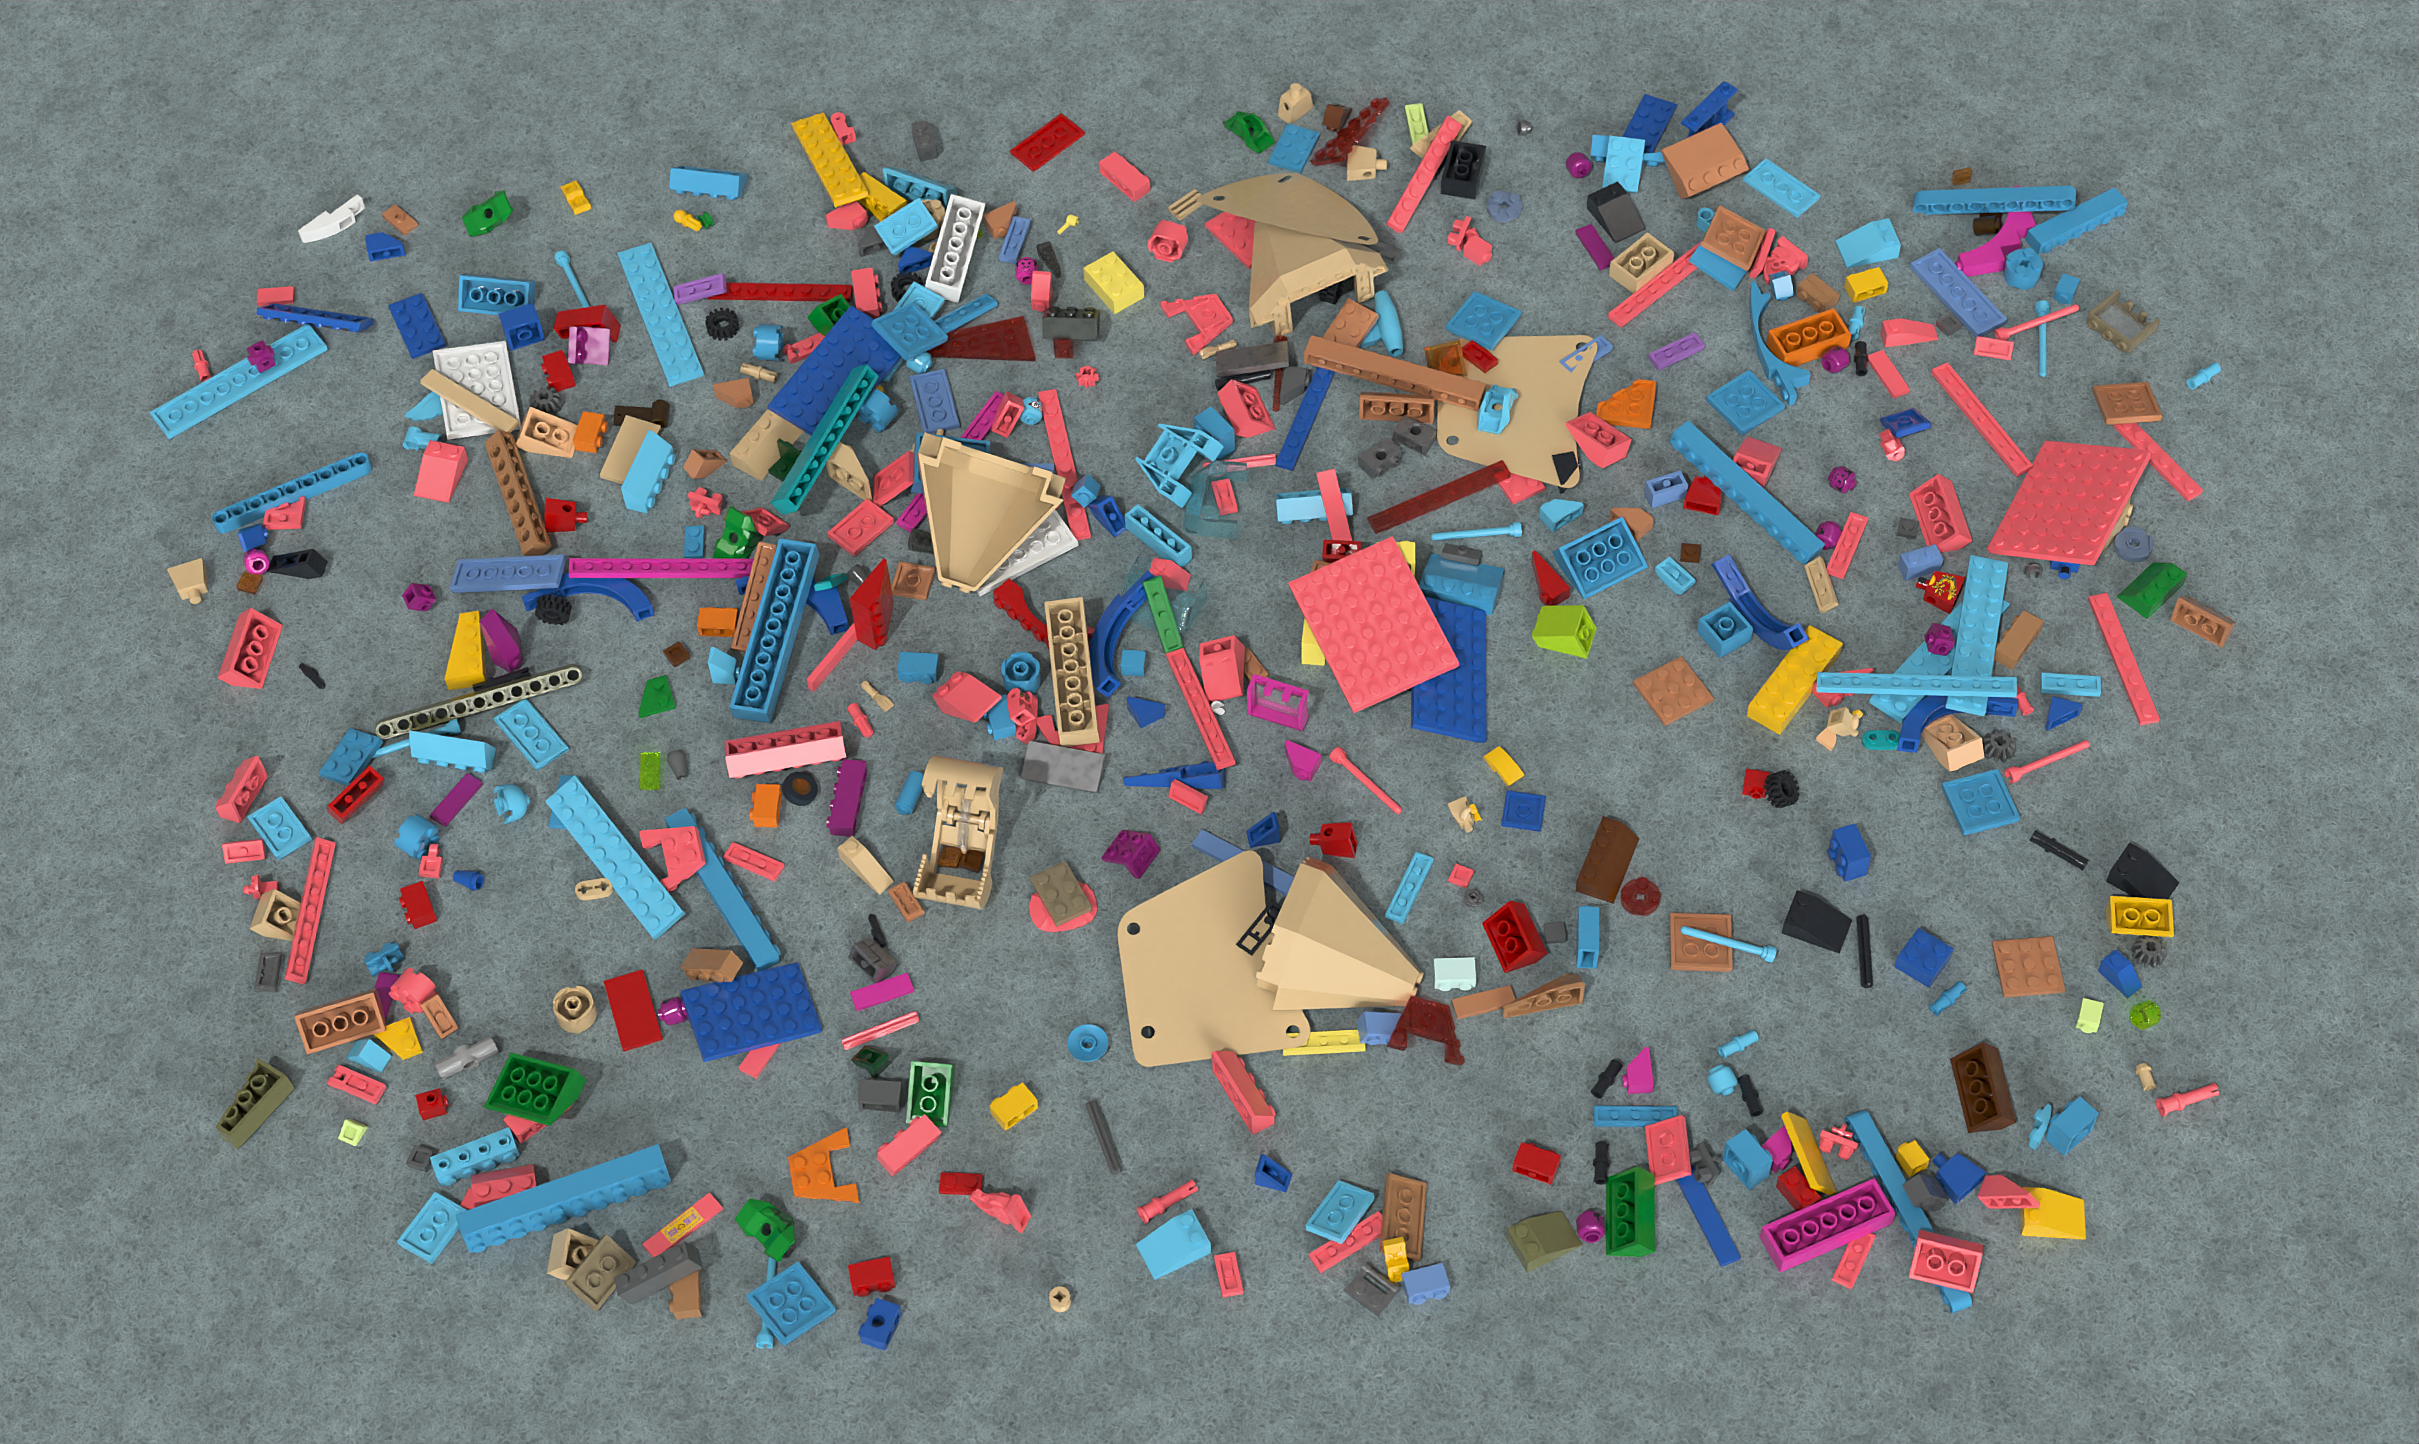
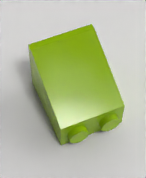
M1584 605L1542 606L1540 613L1537 615L1532 638L1538 647L1587 659L1597 628Z

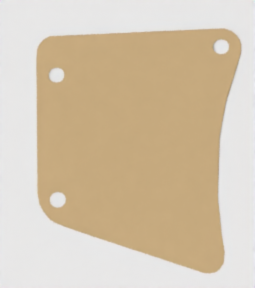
M1586 335L1503 337L1492 351L1483 347L1498 359V364L1483 373L1459 354V349L1470 342L1461 337L1438 363V371L1485 383L1486 391L1494 384L1503 388H1516L1518 398L1514 399L1513 405L1509 410L1510 421L1500 434L1477 430L1478 411L1438 401L1437 439L1439 445L1449 455L1563 488L1574 487L1579 482V467H1577L1564 485H1560L1552 455L1574 451L1578 464L1576 440L1565 425L1566 422L1578 417L1580 396L1585 379L1597 353V342H1594L1588 346L1587 350L1579 352L1565 362L1571 369L1576 366L1570 372L1559 361L1575 352L1578 343L1584 342L1587 344L1593 338ZM1577 355H1581L1583 359L1581 361H1577L1575 357ZM1457 358L1460 364L1456 367H1451L1448 365V360ZM1494 404L1492 409L1496 411L1501 410L1502 405ZM1449 436H1456L1459 442L1456 445H1449L1446 440Z
M1241 852L1134 907L1121 919L1118 926V944L1131 1040L1135 1059L1142 1066L1152 1067L1212 1059L1211 1053L1214 1051H1234L1236 1055L1295 1048L1305 1044L1308 1040L1310 1026L1302 1009L1273 1010L1277 993L1256 986L1258 978L1255 977L1272 933L1268 935L1252 956L1235 945L1266 908L1263 864L1261 857L1256 852ZM1267 913L1251 931L1252 933L1259 932V938L1270 927V924L1264 922ZM1130 923H1137L1140 925V932L1136 935H1131L1127 931V926ZM1248 935L1242 942V945L1252 950L1258 941ZM1291 1025H1295L1299 1028L1300 1034L1295 1038H1291L1287 1035L1286 1029ZM1145 1026L1153 1027L1155 1030L1154 1036L1149 1039L1144 1038L1141 1034L1142 1028Z

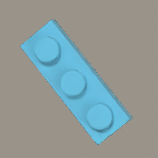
M2041 673V693L2100 697L2101 676Z

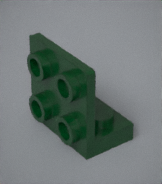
M779 438L777 445L780 459L768 472L783 482L802 450H797L791 443Z

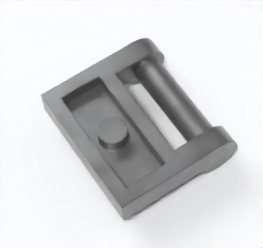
M1366 1262L1361 1271L1344 1289V1292L1376 1316H1379L1402 1287L1397 1283H1392L1373 1269V1265ZM1367 1275L1389 1290V1292L1385 1295L1364 1278Z

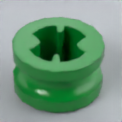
M705 211L703 215H698V220L705 229H708L709 225H714V221L708 212Z

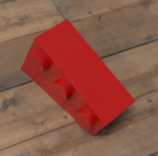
M598 305L557 312L553 329L561 339H569L570 327L572 326L610 329V339H612V342L617 343L621 325L606 305Z

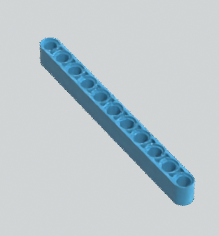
M1864 1109L1846 1116L1845 1124L1849 1125L1851 1133H1853L1852 1137L1856 1143H1859L1862 1155L1865 1160L1869 1161L1873 1175L1879 1179L1881 1183L1879 1185L1883 1193L1890 1199L1891 1207L1895 1214L1897 1213L1900 1217L1899 1222L1904 1231H1907L1910 1235L1909 1240L1915 1248L1919 1230L1935 1233L1923 1210L1914 1207L1902 1186L1907 1181L1869 1113ZM1934 1284L1941 1291L1939 1294L1944 1303L1948 1304L1951 1314L1972 1306V1300L1968 1292Z

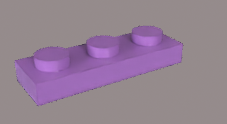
M721 273L674 286L675 303L684 304L727 292L726 277Z
M1694 332L1649 353L1648 359L1659 371L1703 350L1705 344Z

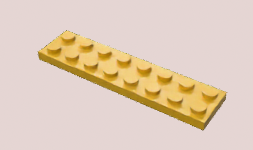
M824 112L791 123L796 137L835 207L868 197L866 187Z

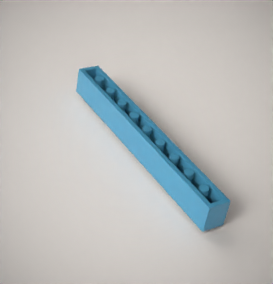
M1689 420L1673 432L1669 441L1672 447L1678 450L1687 461L1697 467L1729 499H1732L1742 511L1746 512L1770 536L1776 539L1784 549H1787L1797 561L1806 565L1821 553L1825 544Z
M686 807L664 818L667 828L697 827L696 824L698 823L694 814H689ZM698 828L706 864L695 872L757 972L767 970L780 963L778 956L781 953L777 945L771 944V937L766 929L762 930V923L758 915L752 914V906L748 900L744 901L742 898L743 892L739 885L735 886L733 884L734 878L729 870L725 871L723 868L725 864L720 856L716 857L714 853L716 850L711 841H706L705 838L707 836L703 828Z

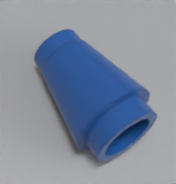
M456 870L453 874V881L474 891L475 889L479 890L482 888L484 876L478 871Z

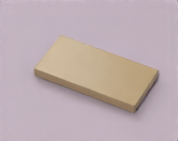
M626 415L601 470L600 478L623 484L648 430L659 435L661 426Z

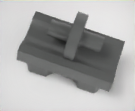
M1703 1142L1698 1143L1694 1150L1689 1151L1690 1164H1696L1698 1168L1694 1172L1696 1181L1705 1182L1709 1186L1720 1175L1719 1171L1721 1169L1718 1164L1721 1163L1722 1159L1720 1155L1713 1156L1711 1152H1708Z

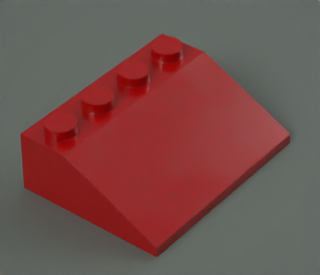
M884 558L850 597L857 641L874 650H877L879 646H884L887 641L894 604L887 560Z

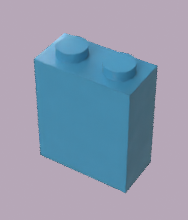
M1591 905L1579 906L1576 925V968L1597 969L1599 955V907Z

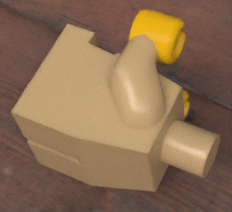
M1847 707L1830 711L1827 728L1843 737L1847 735L1855 737L1859 733L1857 728L1859 718L1862 717L1863 713L1858 709L1853 711V715H1851Z
M1466 796L1448 803L1454 820L1466 832L1473 830V821L1482 820L1479 813H1477L1476 806L1474 804L1470 805Z

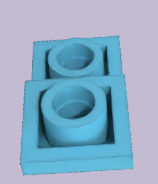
M2049 1104L2044 1109L2039 1108L2033 1117L2035 1119L2033 1127L2035 1128L2028 1137L2031 1139L2028 1146L2034 1150L2040 1145L2051 1116V1105Z

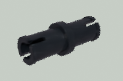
M1864 341L1855 343L1854 362L1856 363L1855 373L1858 376H1865L1867 374L1868 355L1866 354L1867 344Z
M1612 1059L1605 1071L1600 1073L1598 1076L1599 1080L1591 1090V1094L1594 1097L1601 1099L1608 1087L1614 1084V1078L1623 1067L1619 1061Z
M1749 1075L1740 1076L1737 1081L1742 1091V1100L1746 1102L1750 1116L1757 1117L1763 1113L1758 1101V1092L1754 1090Z
M1599 1141L1595 1143L1596 1151L1595 1158L1593 1159V1166L1595 1167L1594 1182L1598 1185H1603L1607 1183V1168L1610 1164L1608 1159L1609 1144Z

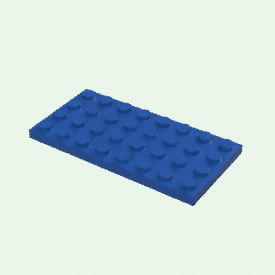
M851 305L768 404V409L812 436L853 368L867 364L879 376L872 387L873 391L885 379L902 356L871 326L874 319Z
M1425 597L1459 662V666L1411 688V728L1472 742L1485 743L1487 740L1486 611Z

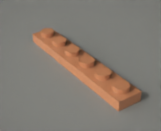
M758 542L731 649L734 651L746 653L777 545Z

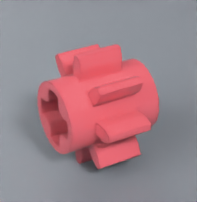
M1089 365L1080 367V373H1076L1078 385H1083L1086 389L1090 386H1095V381L1099 380L1096 368H1092Z

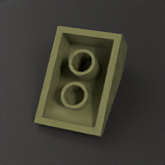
M1562 1211L1525 1219L1507 1228L1506 1238L1526 1272L1583 1246Z

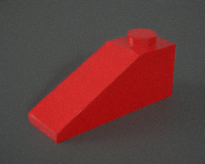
M1536 550L1532 551L1531 563L1539 598L1544 605L1557 606L1569 598L1570 587Z

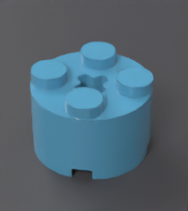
M2030 247L2015 250L2007 256L2003 274L2004 280L2012 287L2014 286L2021 290L2031 289L2036 286L2040 279L2043 261L2035 250Z
M760 323L758 327L754 328V338H757L756 345L753 346V356H757L758 360L781 361V357H778L779 350L783 349L784 332H780L783 325Z
M871 389L858 410V418L864 424L867 422L872 424V428L880 433L898 415V409L895 404L891 406L889 403L890 398L877 389L872 391Z
M1027 652L1011 654V657L1007 660L1005 659L1001 666L1005 689L1008 693L1014 688H1018L1022 692L1036 693L1041 685L1039 661Z
M415 813V817L413 815L409 816L399 828L400 836L399 839L395 837L394 845L414 859L421 861L422 856L427 855V848L430 844H436L440 836L437 835V825Z

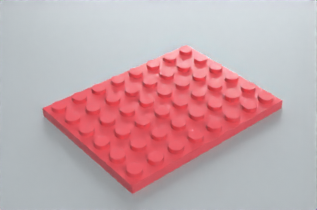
M2045 441L2032 464L2033 468L2029 469L1987 547L1988 552L1998 555L2095 565L2151 457L2150 450Z
M1393 536L1288 582V586L1353 714L1459 666V662Z

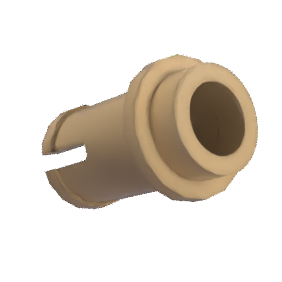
M2147 1063L2137 1065L2135 1074L2140 1078L2144 1091L2157 1087L2150 1072L2152 1068Z

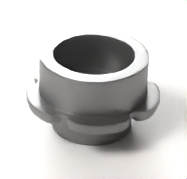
M1526 119L1518 121L1516 128L1518 135L1526 136L1527 133H1530L1531 125Z
M2031 562L2024 567V574H2026L2027 578H2031L2030 574H2035L2034 578H2039L2042 574V566Z
M1476 889L1467 890L1464 893L1463 901L1470 907H1476L1483 901V896Z

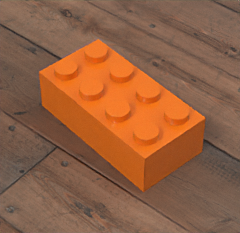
M1835 308L1769 330L1767 346L1774 356L1795 367L1821 358L1825 352L1835 346L1843 349L1849 348L1851 333Z

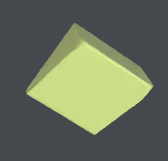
M345 1119L338 1139L356 1146L369 1126L353 1119Z

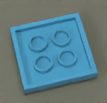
M1474 291L1447 323L1446 331L1469 341L1474 340L1480 346L1492 351L1520 318L1521 311Z
M914 301L872 320L871 324L905 360H909L947 342L948 339L944 331Z
M1750 370L1706 396V401L1741 436L1785 408V404Z
M1998 769L1944 782L1941 785L1963 836L2012 824L2020 820L2018 811Z
M796 1262L746 1295V1300L783 1347L836 1312V1308L799 1262Z

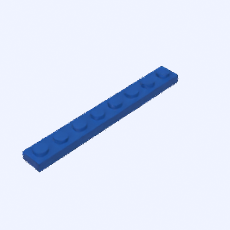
M1320 367L1316 368L1277 458L1276 467L1294 470L1335 371Z

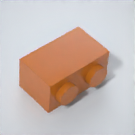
M582 412L573 438L575 450L597 453L598 448L602 447L603 433L608 431V422H606L604 414Z
M731 607L699 608L697 622L699 636L734 637L739 619L738 609Z
M756 784V792H752L754 808L750 809V820H753L754 827H778L782 798L780 785Z

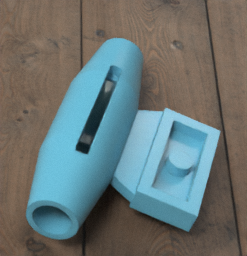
M1384 290L1379 291L1374 295L1375 313L1379 315V318L1359 348L1375 345V343L1382 339L1389 355L1397 357L1403 353V336L1397 310L1389 293Z

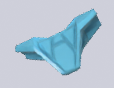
M1494 384L1486 391L1484 400L1477 413V430L1500 434L1510 421L1509 410L1513 405L1514 399L1518 398L1516 388H1503ZM1500 404L1502 409L1496 411L1492 409V406Z

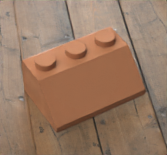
M2185 595L2178 598L2170 621L2221 648L2233 633L2236 622L2231 618L2223 616L2212 608L2206 607Z

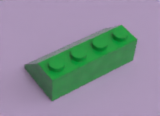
M1637 1166L1607 1177L1606 1255L1643 1257L1654 1253L1655 1175Z

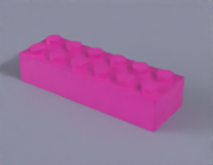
M1875 1178L1762 1226L1760 1239L1781 1273L1848 1244L1853 1240L1864 1237L1866 1234L1891 1225L1895 1212Z

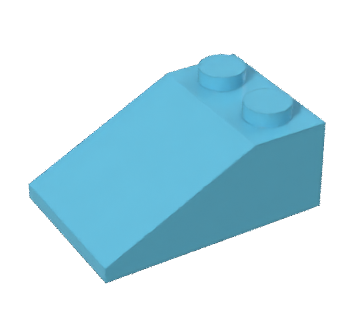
M1889 218L1872 221L1835 240L1847 268L1898 258L1901 247Z
M1192 1209L1173 1217L1136 1244L1154 1280L1211 1254V1243Z

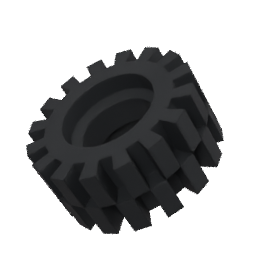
M908 271V274L902 272L903 275L897 274V278L893 277L891 291L893 298L897 302L907 292L901 290L904 285H911L913 282H916L923 286V281L920 276L917 277V273L912 275V272Z
M1344 280L1321 289L1320 300L1336 304L1342 292Z
M716 308L714 313L711 311L709 316H706L707 333L714 340L718 337V341H722V338L726 341L728 340L727 337L731 339L733 334L736 335L737 331H739L736 313L734 314L733 310L730 311L729 308L725 310L720 308V311ZM721 321L729 323L725 327H716V324Z
M546 594V596L542 595L538 599L535 616L538 617V620H542L543 623L564 625L569 621L572 605L570 602H567V599H561V596L555 597L554 594L552 596Z
M1782 770L1772 773L1764 781L1766 783L1764 789H1767L1765 795L1769 796L1767 800L1771 801V805H1775V808L1790 806L1798 801L1797 797L1800 794L1797 792L1799 787H1796L1798 782L1793 780L1795 777L1790 775L1791 772Z

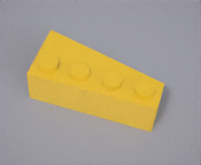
M865 172L859 175L868 191V197L857 201L880 222L907 206V201L872 176Z
M479 611L465 612L459 615L444 678L448 690L473 687L472 684L487 680L484 635L479 623L482 620Z

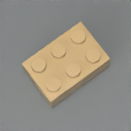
M1647 232L1610 262L1609 276L1634 294L1673 263L1674 252Z

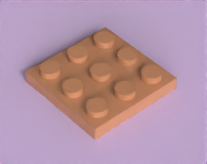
M1719 205L1700 246L1748 271L1766 230Z
M2148 382L2093 386L2092 392L2106 425L2161 421L2162 413Z
M1682 656L1633 680L1634 687L1664 726L1714 701V697Z
M1670 913L1671 970L1732 972V947L1685 935L1680 931L1682 926H1687L1732 939L1731 915Z
M2053 936L1992 941L2003 998L2065 992Z

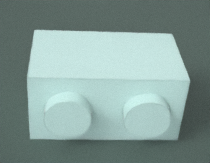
M1475 957L1434 959L1435 989L1449 991L1451 988H1460L1461 990L1475 988Z

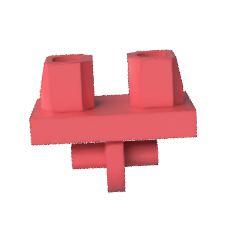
M1466 216L1464 221L1455 219L1453 231L1459 232V234L1449 233L1448 244L1456 246L1458 251H1462L1465 241L1467 243L1474 235L1479 237L1476 229H1471L1469 225L1471 217Z
M1889 429L1881 432L1879 435L1882 441L1879 443L1888 460H1901L1904 457L1905 449L1899 438L1892 435Z
M698 487L694 493L689 492L687 496L690 499L689 505L692 506L691 510L696 511V517L701 519L704 514L709 516L710 512L717 515L721 514L722 495L714 493L711 498H708L707 491Z
M1843 1123L1841 1129L1833 1126L1831 1132L1838 1135L1824 1130L1821 1131L1819 1150L1830 1154L1832 1146L1835 1144L1841 1147L1838 1157L1848 1161L1853 1152H1856L1858 1143L1843 1138L1844 1136L1851 1139L1853 1133L1846 1131L1847 1125Z

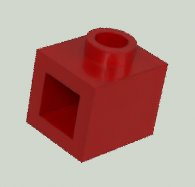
M1746 769L1742 795H1749L1754 799L1766 798L1765 792L1767 789H1764V785H1766L1764 781L1770 772Z
M440 1088L415 1095L418 1110L423 1121L447 1114L446 1107L449 1106L447 1095H443Z

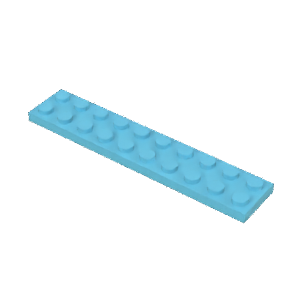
M652 243L618 252V258L669 387L704 376Z
M308 323L270 344L275 353L273 359L276 364L272 368L259 373L256 367L251 366L248 359L245 358L149 413L166 437L171 439L327 351V346Z
M1970 555L1951 669L1952 676L1992 675L2008 569L2007 562ZM1947 696L1945 708L1985 716L1988 697Z
M2005 600L2002 602L2000 617L2010 607V604ZM1962 602L1941 623V625L1951 628L1955 644ZM1924 641L1894 674L1947 675L1950 669H1952L1955 644L1948 654L1943 656L1928 652ZM1874 694L1870 698L1869 703L1902 724L1910 710L1928 695Z
M574 775L545 801L604 877L610 880L612 887L652 938L657 939L686 914L578 777Z

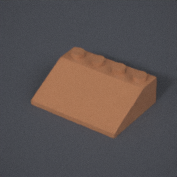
M1722 123L1661 150L1681 199L1695 195L1749 170L1742 152Z

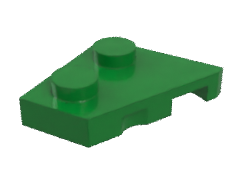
M666 675L647 680L638 712L639 718L675 709Z

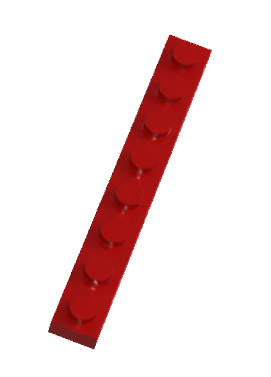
M726 282L727 292L710 296L708 300L826 302L842 294L847 302H851L852 285Z

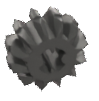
M540 386L539 391L534 390V393L530 395V407L550 415L551 412L557 413V408H561L560 395L555 388L550 389L547 386L543 389Z
M1994 729L1991 733H1987L1982 741L1984 754H1988V759L1994 757L1995 763L1999 758L2004 763L2006 758L2010 759L2016 749L2015 738L2010 737V732L2004 734L2002 729L1999 732Z
M2142 935V938L2138 937L2132 945V959H2137V965L2143 962L2144 968H2147L2150 964L2154 969L2157 964L2161 965L2167 956L2166 944L2161 943V938L2155 939L2154 936Z

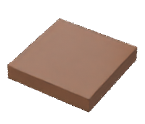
M899 561L891 586L892 594L927 601L936 567Z

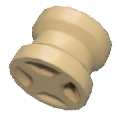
M1055 1287L1051 1290L1049 1294L1051 1308L1056 1312L1066 1311L1071 1305L1069 1291L1064 1287Z

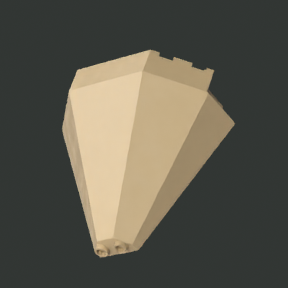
M1256 221L1254 226L1249 298L1251 328L1268 323L1276 338L1293 332L1291 302L1354 276L1355 298L1358 303H1361L1375 295L1373 277L1389 270L1380 253L1360 243L1307 234Z
M924 432L919 452L917 453V460L938 580L942 581L941 585L952 588V585L960 587L959 591L970 594V591H976L1063 501V499H1060V495L1066 478L1035 466L1022 465L963 446L960 442Z
M1307 857V859L1301 862L1281 907L1255 978H1258L1256 986L1277 993L1273 1010L1407 1006L1410 999L1414 1000L1418 989L1415 985L1416 983H1421L1424 972H1421L1419 967L1332 865Z

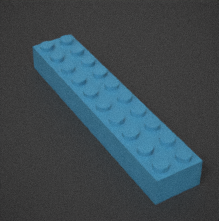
M779 538L729 707L734 718L771 723L820 556L816 544Z
M659 1144L455 1215L462 1238L469 1252L479 1253L488 1246L502 1245L508 1239L522 1238L528 1232L542 1231L548 1225L554 1223L562 1224L568 1218L574 1216L582 1217L588 1211L594 1209L602 1210L608 1204L614 1202L622 1203L628 1197L645 1195L648 1190L665 1188L668 1183H671V1179Z

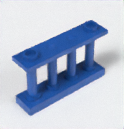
M1723 81L1681 121L1682 125L1689 128V134L1686 138L1719 123L1725 126L1735 114L1727 108V102L1738 92V89Z

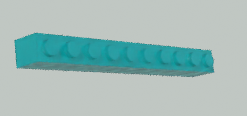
M867 364L852 369L770 502L782 515L797 512L879 376Z

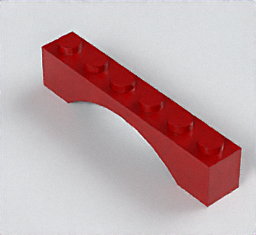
M1009 578L993 591L995 606L998 609L1003 608L1012 620L1016 619L1019 621L1025 631L1030 630L1036 640L1046 643L1049 649L1047 625L1039 621L1030 612L1025 603L1022 588Z

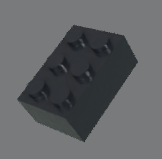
M1451 140L1441 179V194L1476 199L1485 163L1486 146Z

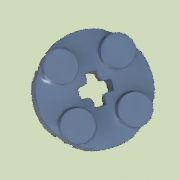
M1494 191L1487 200L1486 211L1496 221L1509 222L1521 214L1522 202L1520 201V196L1506 191ZM1505 204V205H1507L1508 207H1506L1505 209H1502V206H1500V205Z
M2126 527L2116 535L2114 549L2118 557L2126 561H2145L2153 549L2152 537L2145 534V530L2141 528ZM2131 542H2135V545L2138 546L2133 547L2130 544Z

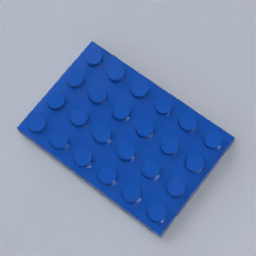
M798 962L734 977L732 982H713L680 990V996L703 1062L822 1032L821 1024Z

